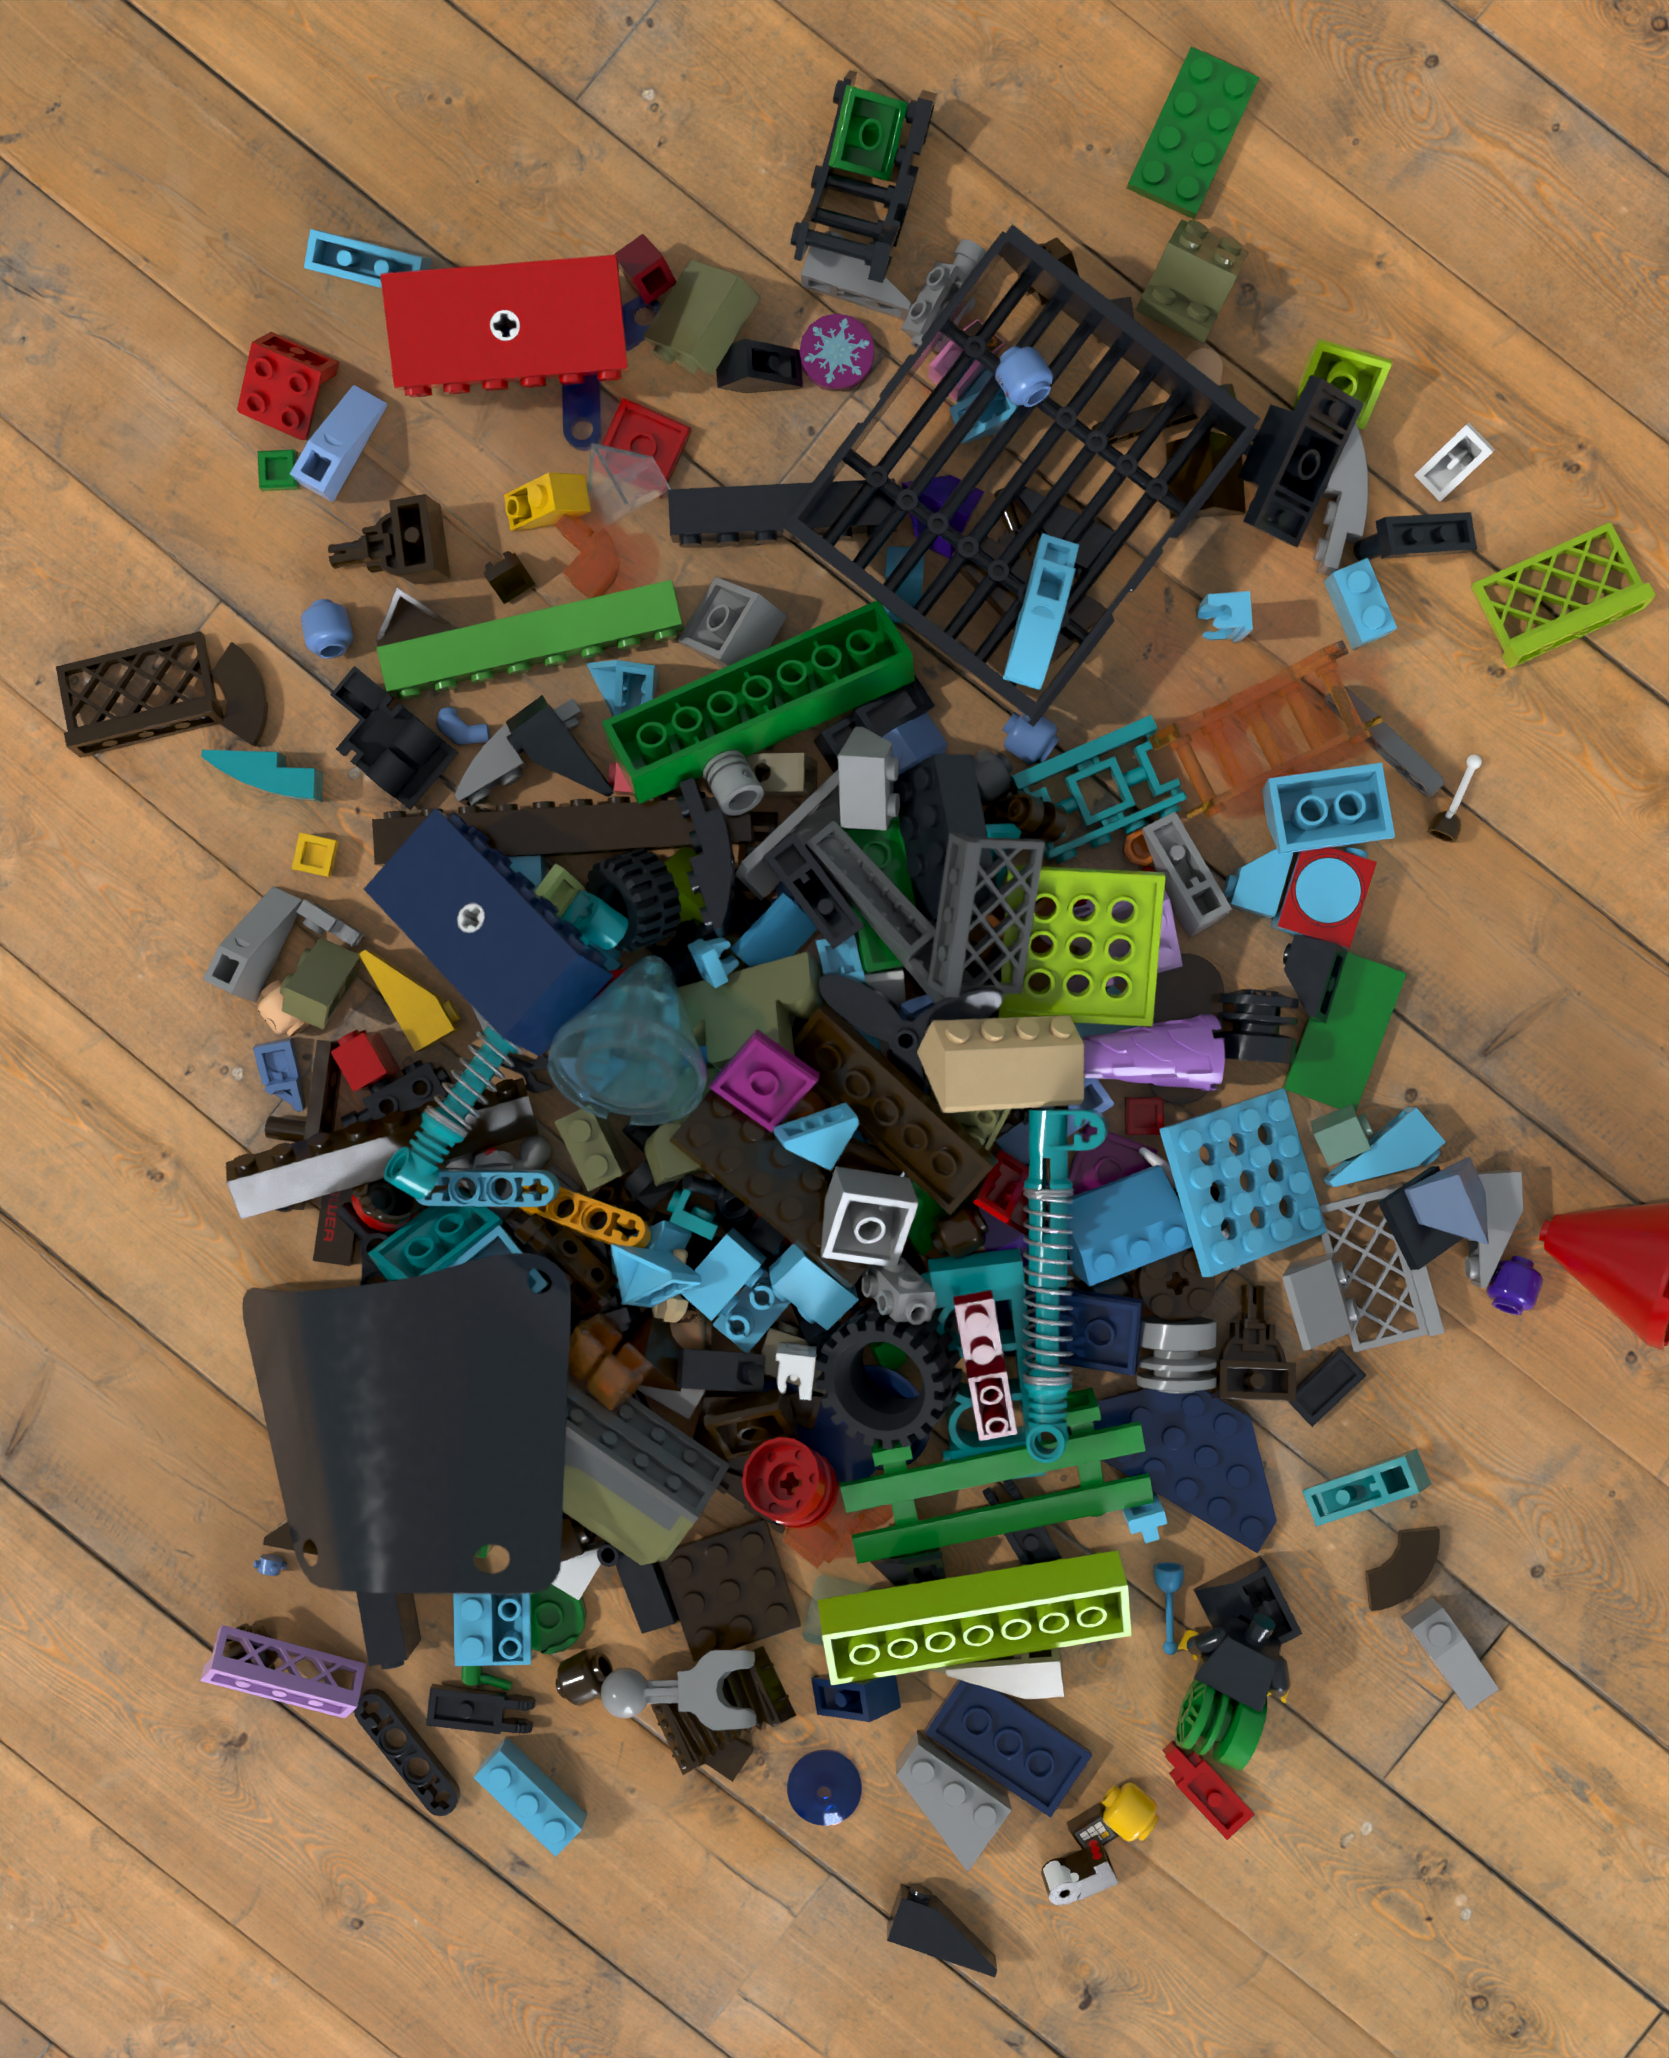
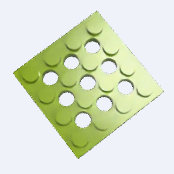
M1014 865L1018 872L1025 867L1021 865ZM1041 866L1036 900L1041 897H1049L1054 900L1056 906L1054 911L1047 916H1040L1034 912L1022 992L1004 993L1003 1001L998 1008V1018L1070 1015L1073 1023L1153 1027L1165 887L1164 872ZM1008 868L1006 883H1008L1013 878V875L1010 873ZM1017 886L1005 898L1012 910L1023 901L1024 891L1021 886ZM1080 899H1088L1094 903L1093 913L1086 918H1079L1072 912L1073 905ZM1128 901L1133 905V912L1130 917L1119 920L1112 916V907L1117 902ZM1014 923L1003 932V944L1006 948L1017 939L1018 928ZM1038 935H1046L1052 939L1053 945L1048 952L1039 954L1031 949L1032 940ZM1077 937H1086L1091 941L1092 945L1088 953L1075 955L1069 949L1071 942ZM1116 939L1127 940L1130 943L1129 952L1123 957L1112 956L1108 952L1112 941ZM1009 961L1001 966L1000 982L1010 983L1012 965ZM1035 973H1045L1050 978L1048 987L1041 991L1031 989L1028 985L1029 978ZM1077 974L1084 975L1089 980L1087 988L1079 993L1072 992L1067 988L1069 978ZM1120 976L1127 981L1126 989L1117 995L1107 992L1105 989L1107 981L1112 977Z

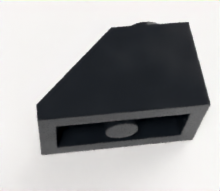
M742 339L732 343L716 369L717 388L740 393H757L803 388L801 358L798 349Z
M1295 934L1292 943H1289L1284 951V972L1308 1016L1326 1024L1348 952L1338 944Z
M679 1349L676 1388L763 1394L765 1355Z

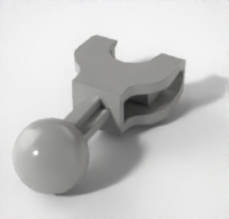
M751 1650L710 1651L698 1661L693 1669L690 1671H678V1679L646 1680L635 1669L620 1668L611 1672L604 1680L601 1688L602 1703L610 1714L618 1718L634 1717L642 1712L647 1704L678 1703V1712H692L701 1723L712 1730L750 1728L756 1725L755 1711L751 1708L731 1706L725 1700L722 1688L724 1679L732 1671L749 1669L754 1665L755 1652Z

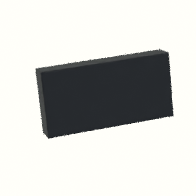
M1337 1347L1296 1386V1401L1287 1402L1313 1427L1367 1375L1340 1347Z

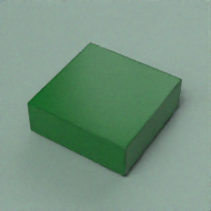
M295 449L258 451L259 489L261 491L300 490L299 483L290 475L298 460V452Z

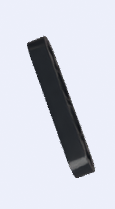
M369 1689L365 1691L359 1698L358 1707L354 1710L359 1724L431 1814L436 1816L450 1814L455 1809L460 1798V1788L457 1782L383 1690ZM368 1702L371 1704L378 1702L381 1705L378 1710L379 1716L375 1712L366 1713L365 1708L368 1706ZM390 1715L392 1719L387 1721L382 1729L379 1730L377 1726L382 1721L380 1717L384 1721ZM392 1728L402 1730L406 1736L405 1744L400 1747L390 1745L386 1739L387 1731ZM414 1758H422L428 1763L429 1772L424 1776H416L410 1771L409 1762ZM436 1774L438 1778L436 1779L435 1783L433 1785L430 1784L428 1788L425 1789L423 1785L427 1784ZM437 1790L441 1793L447 1790L450 1793L447 1800L448 1804L444 1800L440 1802L435 1801L434 1798Z

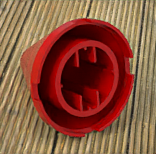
M1669 1202L1555 1214L1552 1221L1545 1219L1539 1235V1241L1544 1242V1250L1646 1345L1664 1351L1665 1346L1669 1344Z

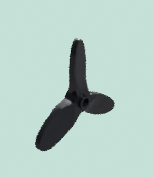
M828 972L819 979V990L825 1001L843 1019L860 1031L888 1042L892 1050L890 1062L923 1092L925 1091V1070L917 1051L931 1022L987 1019L999 1008L1004 995L1003 991L996 987H978L960 992L959 997L942 999L915 1016L911 1014L906 1015L885 994L850 975L840 972ZM904 1034L911 1035L913 1039L905 1037Z

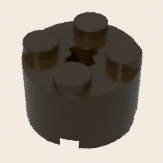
M1192 1247L1136 1268L1134 1272V1286L1138 1297L1143 1299L1144 1305L1155 1315L1165 1320L1179 1322L1193 1319L1207 1310L1212 1303L1216 1286L1215 1275L1212 1277H1202L1195 1250ZM1172 1273H1176L1182 1278V1282L1177 1284L1176 1289L1166 1284V1281L1172 1280Z

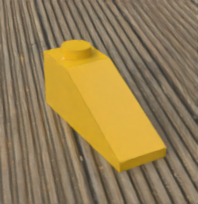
M364 950L359 953L415 1052H423L461 1030L456 1022L461 1017L451 1000L445 1002L440 995L375 952Z

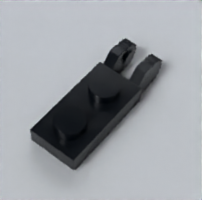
M1013 1479L1003 1481L1006 1491L1013 1497L1014 1501L1024 1499ZM990 1487L982 1491L990 1506L1000 1504L998 1496ZM1044 1526L1004 1534L1022 1565L1063 1559Z
M432 1684L429 1693L426 1725L501 1734V1732L528 1734L532 1732L533 1722L531 1720L514 1717L504 1719L505 1708L522 1711L533 1710L536 1700L530 1696L507 1695L506 1692Z

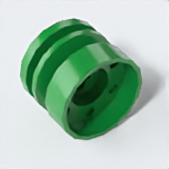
M1193 1679L1179 1711L1175 1739L1177 1746L1186 1750L1193 1747L1196 1754L1205 1755L1213 1745L1212 1756L1216 1762L1236 1770H1242L1249 1763L1261 1738L1267 1714V1698L1260 1713Z

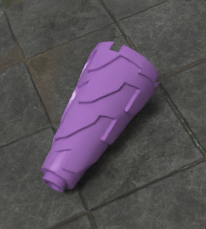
M1201 1014L1189 1019L1153 1023V1027H1134L1108 1034L1083 1036L1085 1078L1120 1079L1132 1083H1150L1164 1087L1215 1091L1218 1089L1216 1084H1221L1225 1064L1224 1039L1213 1038L1212 1030L1221 1029L1220 1023L1213 1014Z

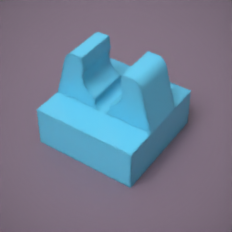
M723 937L708 941L700 938L688 945L701 977L714 988L729 981L727 975L739 964L738 960L732 955L725 959H719L722 951L731 947L729 941Z
M1156 1492L1153 1493L1154 1503L1122 1509L1130 1533L1141 1532L1145 1544L1159 1540L1157 1527L1168 1524L1164 1509Z

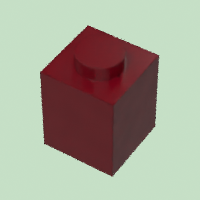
M641 234L615 253L619 268L626 281L646 305L669 290L677 282L663 255L644 234Z

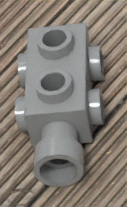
M962 239L954 252L955 260L953 264L936 262L933 269L927 275L926 282L915 303L910 307L908 316L901 327L912 338L911 345L917 350L922 344L921 338L986 254V251L977 243ZM974 296L955 319L954 323L958 325L962 316L967 315L974 308L976 302ZM943 335L932 351L941 352L950 342V339Z
M899 1258L896 1268L873 1264L868 1265L862 1273V1292L866 1298L873 1297L877 1301V1307L881 1315H889L895 1322L909 1321L914 1325L921 1324L925 1320H931L932 1312L936 1308L935 1291L904 1258Z

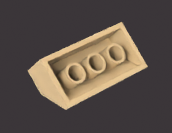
M1070 1015L932 1021L917 1051L943 1113L1081 1105L1084 1100V1044Z

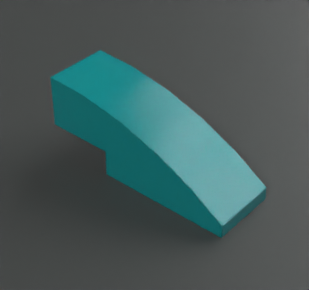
M201 751L203 759L220 771L245 784L274 795L296 800L322 802L323 772L315 768L286 767V756L278 752Z

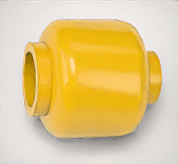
M1126 1783L1120 1788L1113 1785L1101 1801L1105 1806L1103 1822L1126 1841H1134L1137 1838L1143 1841L1151 1833L1159 1820V1816L1156 1814L1157 1803L1134 1783Z

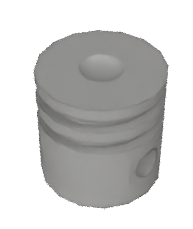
M726 751L715 756L706 764L703 770L704 779L707 781L715 799L726 815L735 816L748 812L761 801L764 795L761 784L750 768L745 756L740 751Z

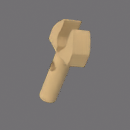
M680 1248L675 1249L673 1255L686 1264L688 1252ZM678 1294L652 1307L653 1315L655 1318L664 1319V1322L676 1323L686 1313L688 1300L683 1299L681 1294Z

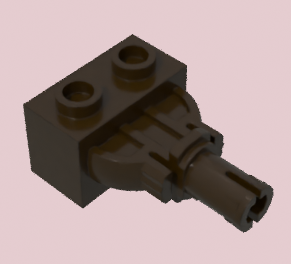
M426 494L389 500L390 513L384 515L376 525L364 527L362 529L364 535L359 540L341 544H330L328 546V553H334V555L329 556L330 564L334 569L367 562V569L372 573L385 571L393 576L402 577L414 585L450 579L441 505Z
M1241 1285V1320H1239V1323H1230V1337L1221 1348L1219 1360H1216V1368L1211 1369V1373L1216 1375V1387L1211 1389V1399L1296 1401V1363L1286 1362L1284 1350L1275 1338L1276 1324H1267L1266 1320H1264L1265 1286Z

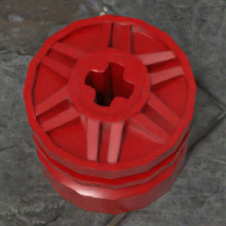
M778 1437L765 1441L751 1453L744 1465L742 1485L748 1502L753 1509L787 1528L805 1529L817 1525L830 1514L837 1501L839 1484L836 1471L825 1457L794 1438Z

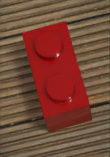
M352 1031L337 1040L340 1046L331 1051L353 1092L369 1090L376 1083L401 1072L380 1032Z

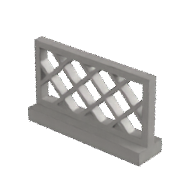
M1401 1182L1386 1186L1387 1188L1319 1205L1327 1231L1321 1234L1326 1254L1334 1252L1336 1255L1342 1243L1361 1252L1351 1271L1346 1269L1348 1283L1343 1284L1345 1291L1352 1279L1372 1289L1362 1307L1356 1305L1359 1320L1354 1321L1353 1331L1349 1333L1354 1353L1428 1334L1431 1337L1445 1333L1426 1265L1419 1270L1409 1269L1393 1234L1383 1229L1387 1222L1384 1216L1377 1226L1359 1215L1366 1202L1385 1198L1403 1186ZM1359 1204L1355 1212L1345 1208ZM1339 1209L1351 1216V1219L1340 1235L1326 1227L1323 1213ZM1356 1219L1375 1230L1365 1248L1346 1238ZM1380 1233L1395 1242L1396 1249L1388 1262L1370 1252ZM1329 1235L1338 1239L1334 1248H1332ZM1366 1256L1385 1266L1375 1285L1356 1274ZM1398 1256L1402 1269L1393 1265ZM1390 1269L1404 1276L1406 1286L1399 1298L1380 1288ZM1376 1292L1396 1302L1385 1321L1366 1310ZM1408 1292L1410 1295L1412 1306L1404 1302V1299ZM1403 1306L1415 1313L1418 1327L1402 1331L1391 1325L1390 1322L1399 1307ZM1363 1315L1382 1325L1375 1338L1359 1342L1355 1328ZM1387 1328H1388L1389 1330L1395 1332V1333H1392V1334H1388V1335H1384V1336H1383V1334L1385 1333V1331H1386Z

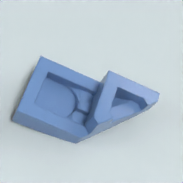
M293 1037L256 1044L253 1050L261 1082L266 1086L264 1091L270 1095L275 1094L293 1105L292 1108L298 1112L304 1111L306 1107L303 1085Z

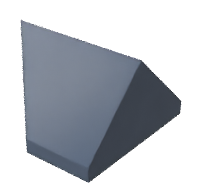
M1466 1157L1404 1189L1419 1225H1425L1489 1245L1486 1194L1471 1157Z

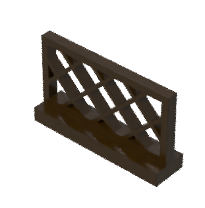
M201 631L56 666L68 731L64 733L66 747L80 758L220 724L224 719L223 710L217 701L205 636ZM196 644L198 655L190 667L175 660L183 647ZM157 654L164 658V660L152 677L139 669L147 656ZM121 663L128 667L117 685L103 678L110 665ZM171 664L186 672L175 689L161 682ZM199 668H201L202 675L197 673ZM85 672L92 677L82 692L78 694L71 689L68 675ZM135 673L149 680V683L138 698L124 691ZM195 677L203 682L206 696L189 699L182 695L192 678ZM99 682L113 689L102 707L88 700ZM157 686L171 693L162 707L152 708L146 704ZM120 695L135 702L125 716L116 717L109 713ZM72 696H74L75 698H77L74 703H73V698H72ZM84 704L99 711L90 724L78 727L76 716Z

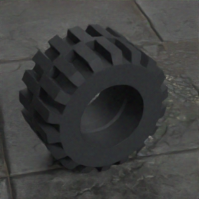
M643 848L634 849L602 860L592 866L593 870H590L587 876L589 882H586V891L604 901L628 920V927L623 938L614 946L616 950L620 952L624 950L625 953H630L670 938L671 935L675 934L677 925H680L681 920L679 915L681 903L678 897L680 895L671 872L669 873L666 864L662 860H658L655 853L652 851L648 852Z

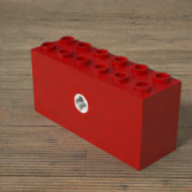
M616 254L380 274L394 388L405 391V396H433V388H443L444 393L448 394L470 393V385L482 384V389H486V391L507 390L508 382L520 381L521 386H524V388L546 386V379L559 378V383L562 385L584 383V376L597 375L600 382L622 380L621 373L629 372L620 274ZM507 319L517 326L516 329L510 330V337H507L500 331L501 327L506 326Z

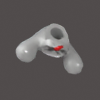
M535 1134L525 1138L520 1146V1157L518 1159L506 1151H500L497 1148L491 1147L486 1152L476 1155L475 1159L473 1153L445 1160L443 1163L446 1169L541 1170L550 1161L552 1149L548 1139ZM462 1178L460 1182L474 1197L476 1193L475 1183L470 1178ZM498 1178L495 1183L496 1193L500 1197L509 1198L511 1196L513 1188L509 1180ZM515 1207L487 1208L503 1220Z

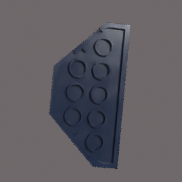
M1142 1387L1097 1400L1101 1420L1093 1421L1094 1430L1140 1421L1145 1445L1144 1452L1102 1461L1129 1477L1149 1473L1152 1491L1254 1552H1259L1277 1520L1252 1421L1247 1414L1222 1399H1211V1393L1206 1390L1178 1394L1164 1393L1156 1389ZM1068 1426V1427H1067V1430H1068V1435L1070 1436V1429H1069V1426Z

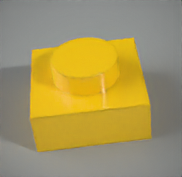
M299 832L291 869L331 878L339 841Z

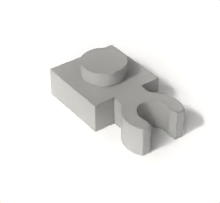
M304 899L296 911L306 918L303 924L320 935H323L325 930L331 932L351 946L358 947L365 935L313 901Z

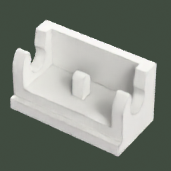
M779 1342L776 1361H780L777 1385L781 1393H784L786 1389L785 1382L789 1375L792 1381H796L799 1377L801 1381L799 1386L800 1399L811 1400L817 1347Z

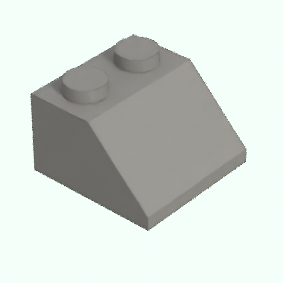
M715 577L677 641L719 667L724 668L769 648L772 641L779 634L787 615L759 593Z
M855 727L838 755L841 827L887 830L892 818L897 817L899 813V794L894 793L893 781H896L898 778L899 760L897 757H893L891 742L864 727Z
M835 1167L825 1198L821 1245L822 1257L896 1268L918 1206L910 1178Z
M1333 1252L1290 1263L1282 1278L1303 1351L1352 1333L1355 1326L1354 1321L1359 1320V1315L1354 1298L1347 1299L1343 1284L1348 1283V1276L1343 1261L1337 1262Z

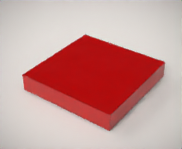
M622 397L592 467L601 473L662 499L692 429Z

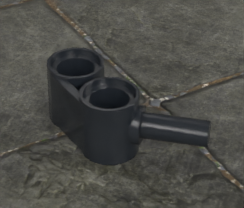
M690 1174L684 1176L682 1181L684 1189L710 1195V1198L716 1202L715 1211L725 1233L727 1234L733 1227L747 1239L746 1234L757 1220L756 1212L715 1178L711 1177L709 1180Z
M344 1203L334 1213L360 1239L358 1242L361 1245L360 1252L362 1257L360 1285H368L370 1279L374 1276L383 1277L389 1282L371 1260L368 1253L370 1252V1243L373 1239L380 1238L386 1240L392 1233L374 1228L371 1229Z

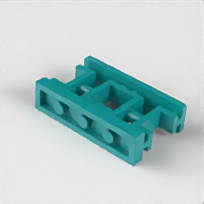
M1152 715L1012 775V786L1015 793H1027L1040 798L1043 802H1052L1046 787L1032 793L1029 787L1076 768L1077 773L1064 779L1071 797L1055 804L1063 806L1067 811V815L1078 811L1085 828L1097 822L1102 827L1056 848L1053 842L1046 843L1043 851L1046 861L1055 858L1056 863L1060 864L1077 856L1078 854L1075 849L1087 843L1090 844L1091 849H1094L1112 841L1110 833L1124 828L1125 833L1128 834L1146 826L1145 818L1158 813L1161 819L1173 812L1182 810L1179 803L1188 798L1185 791L1182 792L1179 779L1177 778L1160 785L1146 753L1163 744L1156 732L1158 728ZM1143 737L1145 738L1146 743L1133 749L1140 767L1122 774L1115 756L1102 762L1098 758ZM1109 769L1123 802L1091 816L1077 782ZM1146 780L1154 798L1166 792L1169 793L1170 798L1124 818L1122 812L1136 805L1129 787ZM1065 831L1059 839L1066 836Z

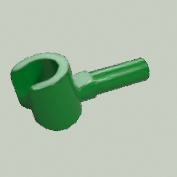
M462 1666L461 1679L466 1685L475 1686L482 1683L510 1691L511 1681L482 1673V1666Z

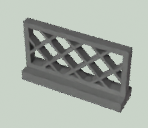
M949 833L927 986L944 997H959L960 992L985 986L996 987L1002 990L1003 993L1022 992L1045 845L1044 841L1040 839L969 837L964 833ZM981 848H993L999 858L984 871L979 865ZM1022 849H1031L1029 863L1018 872L1010 860ZM1003 866H1006L1013 875V878L998 891L990 879ZM985 884L993 896L980 909H977L973 903L974 894ZM1020 885L1024 891L1023 901L1012 910L1005 898ZM1000 904L1007 913V916L992 929L984 917ZM980 923L988 934L972 948L968 943V934L974 926ZM1014 923L1018 928L1017 939L1006 948L999 936ZM994 941L1002 953L986 966L978 955ZM974 960L982 972L971 982H961L963 969ZM1009 961L1012 965L1010 983L998 982L993 974Z

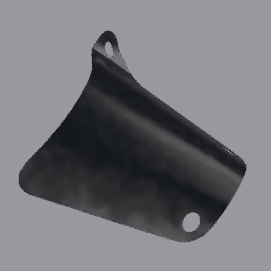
M501 1254L416 1277L376 1284L313 1291H272L255 1287L247 1290L242 1303L243 1321L296 1558L302 1571L311 1583L325 1589L348 1592L539 1593L547 1589L556 1580L561 1570L571 1292L570 1283L566 1275L555 1263L536 1254ZM540 1269L548 1274L552 1281V1286L548 1292L539 1294L529 1288L527 1276L530 1270ZM307 1539L313 1540L317 1547L318 1560L315 1566L308 1565L304 1558L303 1547ZM494 1544L506 1549L510 1560L504 1570L490 1574L484 1573L476 1567L474 1563L475 1553L485 1545Z

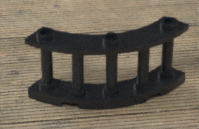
M850 70L844 77V81H837L833 103L837 104L838 108L822 166L816 165L814 169L811 188L815 189L802 222H795L790 245L796 246L794 259L802 261L808 246L864 260V265L871 267L868 279L883 283L892 261L890 252L893 246H897L919 167L912 166L914 155L920 156L922 146L926 143L937 93L922 90L917 101L911 99V102L908 103L905 119L906 123L912 124L907 145L900 144L894 160L895 168H899L900 172L896 186L889 185L888 188L833 174L834 167L828 166L846 85L854 87L857 72ZM831 189L883 203L884 208L888 209L885 221L878 220L875 223L823 209L827 190ZM818 223L873 238V242L870 241L869 245L818 232L815 231Z

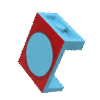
M1331 847L1300 851L1281 911L1276 913L1270 928L1292 935L1297 934L1338 944L1345 950L1350 949L1377 862L1367 859V852L1352 847H1346L1345 852Z

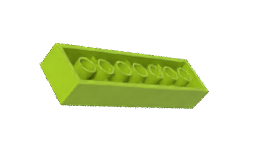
M1118 1550L817 1600L831 1685L1131 1636L1128 1584Z

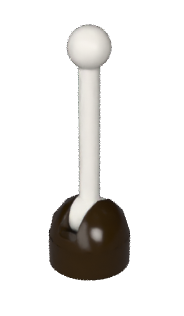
M1472 754L1467 758V770L1449 811L1440 812L1432 819L1427 832L1435 838L1451 843L1456 842L1462 826L1456 811L1474 770L1482 764V759L1479 755Z

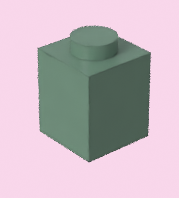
M1353 1104L1310 1121L1313 1135L1328 1167L1371 1149L1368 1136L1374 1134L1366 1114L1358 1115Z

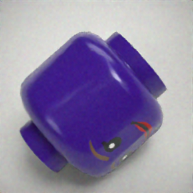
M1512 1256L1511 1260L1499 1261L1486 1289L1489 1298L1493 1300L1492 1305L1496 1309L1512 1315H1521L1523 1311L1531 1310L1535 1306L1543 1284V1278L1533 1268L1534 1263L1531 1260L1520 1256Z

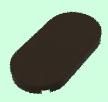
M1181 954L1182 967L1157 973L1153 1023L1189 1019L1201 1014H1213L1217 1018V1012H1223V1003H1218V993H1224V984L1216 967L1203 957L1193 954ZM1218 1019L1221 1029L1212 1030L1213 1038H1215V1033L1222 1031L1221 1019ZM1147 1083L1152 1092L1158 1097L1174 1104L1195 1102L1209 1092L1194 1088L1164 1087Z

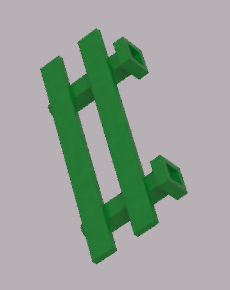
M1093 1388L1068 1392L1067 1397L1063 1399L1067 1401V1407L1063 1408L1067 1411V1417L1062 1419L1067 1420L1070 1436L1063 1454L1059 1459L1051 1463L1038 1462L1031 1457L1027 1451V1446L1022 1445L907 1469L906 1460L913 1459L910 1445L902 1448L899 1441L893 1449H883L882 1439H879L873 1447L871 1446L875 1466L883 1465L885 1474L840 1483L846 1513L891 1504L896 1525L851 1534L857 1564L1088 1516L1099 1517L1107 1512L1154 1503L1149 1473L1104 1482L1100 1460L1145 1451L1140 1421L1094 1430L1093 1421L1101 1420ZM1057 1439L1039 1442L1043 1447L1049 1449L1056 1447L1058 1444ZM1076 1466L1079 1488L918 1521L914 1499Z

